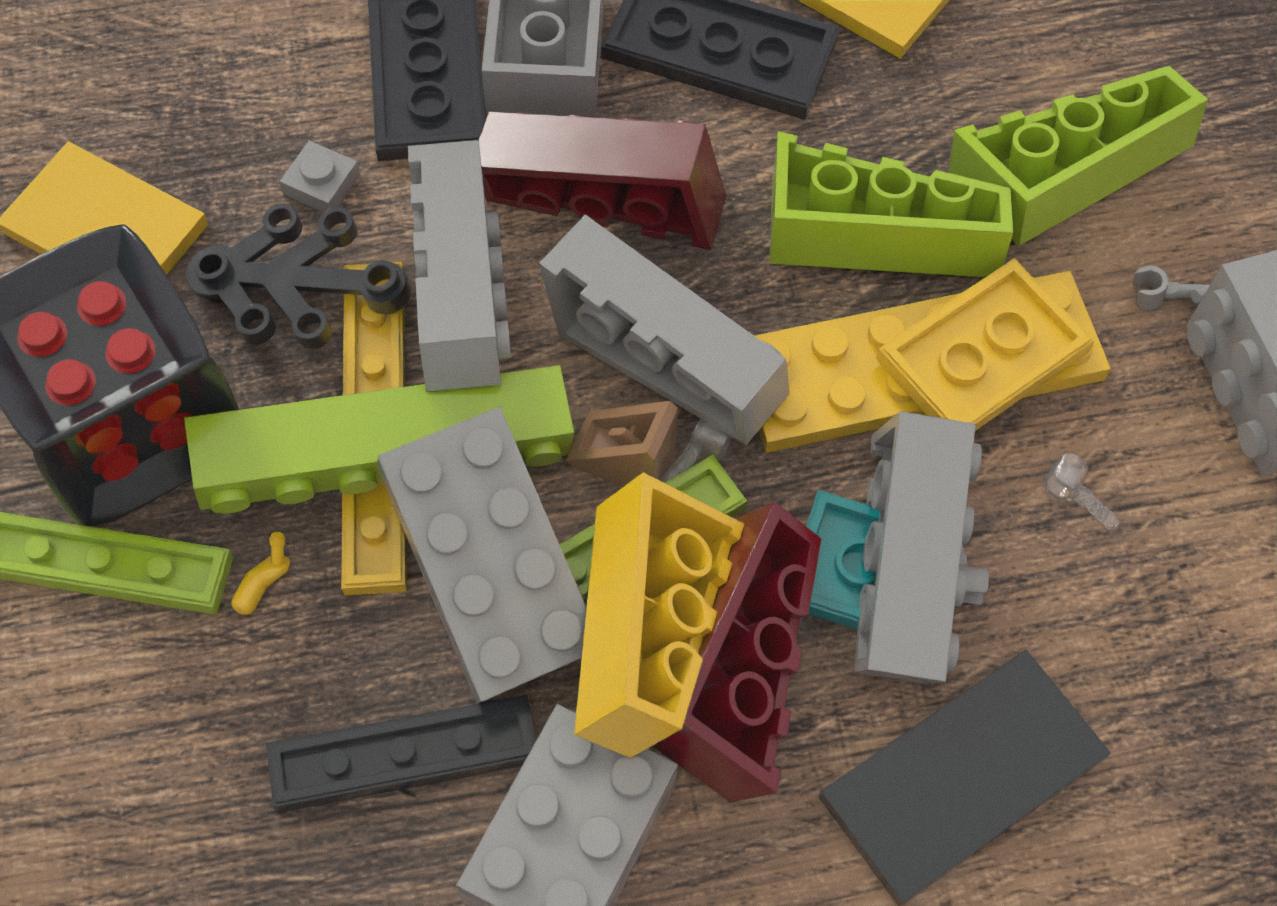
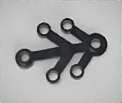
M285 203L273 205L263 216L264 226L231 248L215 245L201 250L191 259L186 270V279L193 292L199 297L213 302H224L235 317L237 330L243 339L252 345L263 344L270 340L275 333L276 324L268 309L261 304L252 303L242 287L265 288L292 322V331L299 343L308 349H318L326 345L332 337V326L324 312L318 308H311L298 291L363 295L368 307L379 314H391L399 311L407 304L411 295V288L404 271L400 266L384 260L375 261L364 270L309 266L334 248L347 246L355 240L358 233L357 225L351 213L343 207H333L326 210L319 218L318 231L270 263H252L278 243L286 244L296 240L302 232V222L291 205ZM290 220L286 226L275 228L280 221ZM336 224H346L339 231H330L331 228ZM220 268V269H219L218 271H216L215 273L210 274V273L213 272L214 270ZM389 279L386 284L375 286L380 281ZM263 319L259 327L247 329L254 320ZM314 323L320 324V327L315 332L310 334L304 333L309 325Z

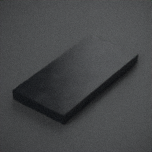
M368 0L377 160L408 159V146L479 140L486 122L476 0Z
M623 0L601 46V58L806 120L838 40L840 27L750 0Z
M1026 649L821 790L819 799L897 905L903 906L1103 762L1111 752Z

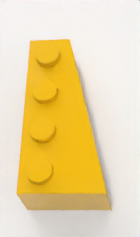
M644 472L596 508L574 735L629 758L682 729L703 658L698 654L703 636L712 631L717 616V611L712 606L718 587L725 584L728 580L732 567V562L727 559L730 548L740 540L744 528V523Z

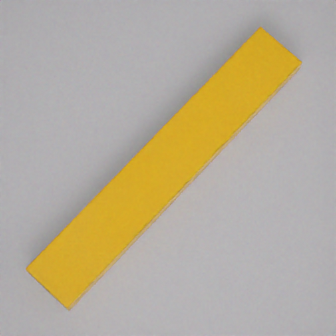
M392 262L400 266L404 271L402 262ZM369 264L344 265V269L364 270ZM389 279L382 280L375 286L384 285ZM344 294L343 395L405 387V306L395 313L379 314L368 307L363 295ZM378 483L375 489L362 494L349 495L342 493L341 589L344 595L407 592V537L384 483Z

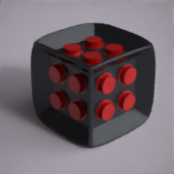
M125 224L104 227L61 244L0 276V408L18 435L32 449L36 465L42 477L69 516L79 525L95 526L122 517L192 480L184 418L240 409L225 375L209 356L196 322L164 270L141 238Z

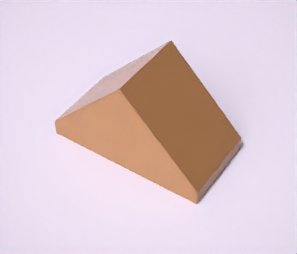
M671 401L589 411L566 462L573 468L623 487L643 472L660 481L675 449L678 407Z

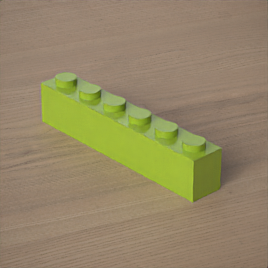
M556 365L500 373L501 385L426 391L425 384L185 417L193 489L200 510L211 509L215 513L229 514L243 511L250 506V503L276 499L277 502L282 504H296L310 500L314 497V493L338 489H340L341 493L349 495L369 492L375 489L378 483H384L378 470V455L497 407L501 408L526 465L540 467L559 461L562 456L569 455L574 436L561 367Z

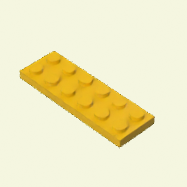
M1071 271L1034 278L1095 342L1087 354L1023 398L1105 381L1111 368ZM961 293L755 335L759 340L775 347L786 358L789 395L759 429L765 453L876 430L900 411L926 415L877 361L878 349Z

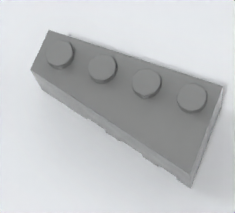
M900 411L872 434L870 455L882 456V460L878 463L874 478H870L868 481L867 505H871L875 510H880L879 520L871 523L865 537L862 562H864V570L876 573L874 584H864L860 592V618L857 624L854 673L923 684L946 682L947 672H953L956 667L959 655V636L957 633H952L954 607H961L967 587L966 570L959 569L962 544L969 542L974 526V508L966 505L969 481L973 482L977 478L982 457L981 445L974 443L976 427L974 423Z

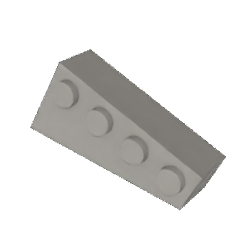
M479 140L408 146V161L412 179L410 196L414 221L413 247L417 276L415 282L418 333L426 391L501 385L499 359L511 358L508 321L496 322V320L508 319L499 217L498 211L486 212Z
M584 215L539 262L559 336L745 445L748 444L789 395L787 361L775 347L756 338L587 215Z

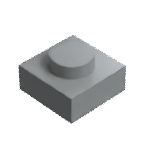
M309 140L279 182L283 195L321 212H325L330 208L339 206L359 177L360 171L356 160Z

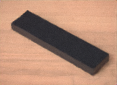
M521 695L266 743L273 808L277 813L522 767L536 742L528 696Z

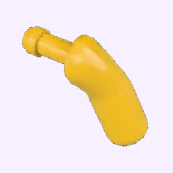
M274 532L269 537L271 556L247 572L231 601L232 608L241 615L252 614L267 587L290 569V559L284 556L285 536L281 532Z

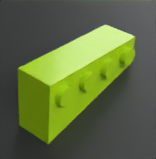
M1166 66L1103 85L1101 93L1091 97L1075 98L1072 94L1053 100L1051 109L1024 116L1022 111L1019 110L999 116L998 124L977 131L972 124L956 129L953 134L949 173L1011 188L1012 240L1018 246H1021L1193 147L1208 99L1173 68Z
M778 131L772 178L769 264L987 277L1004 265L1013 236L1011 188L935 170L929 177L913 173L904 166L905 162L882 157L881 163L876 164L848 157V148L825 143L823 150L797 144L798 136Z

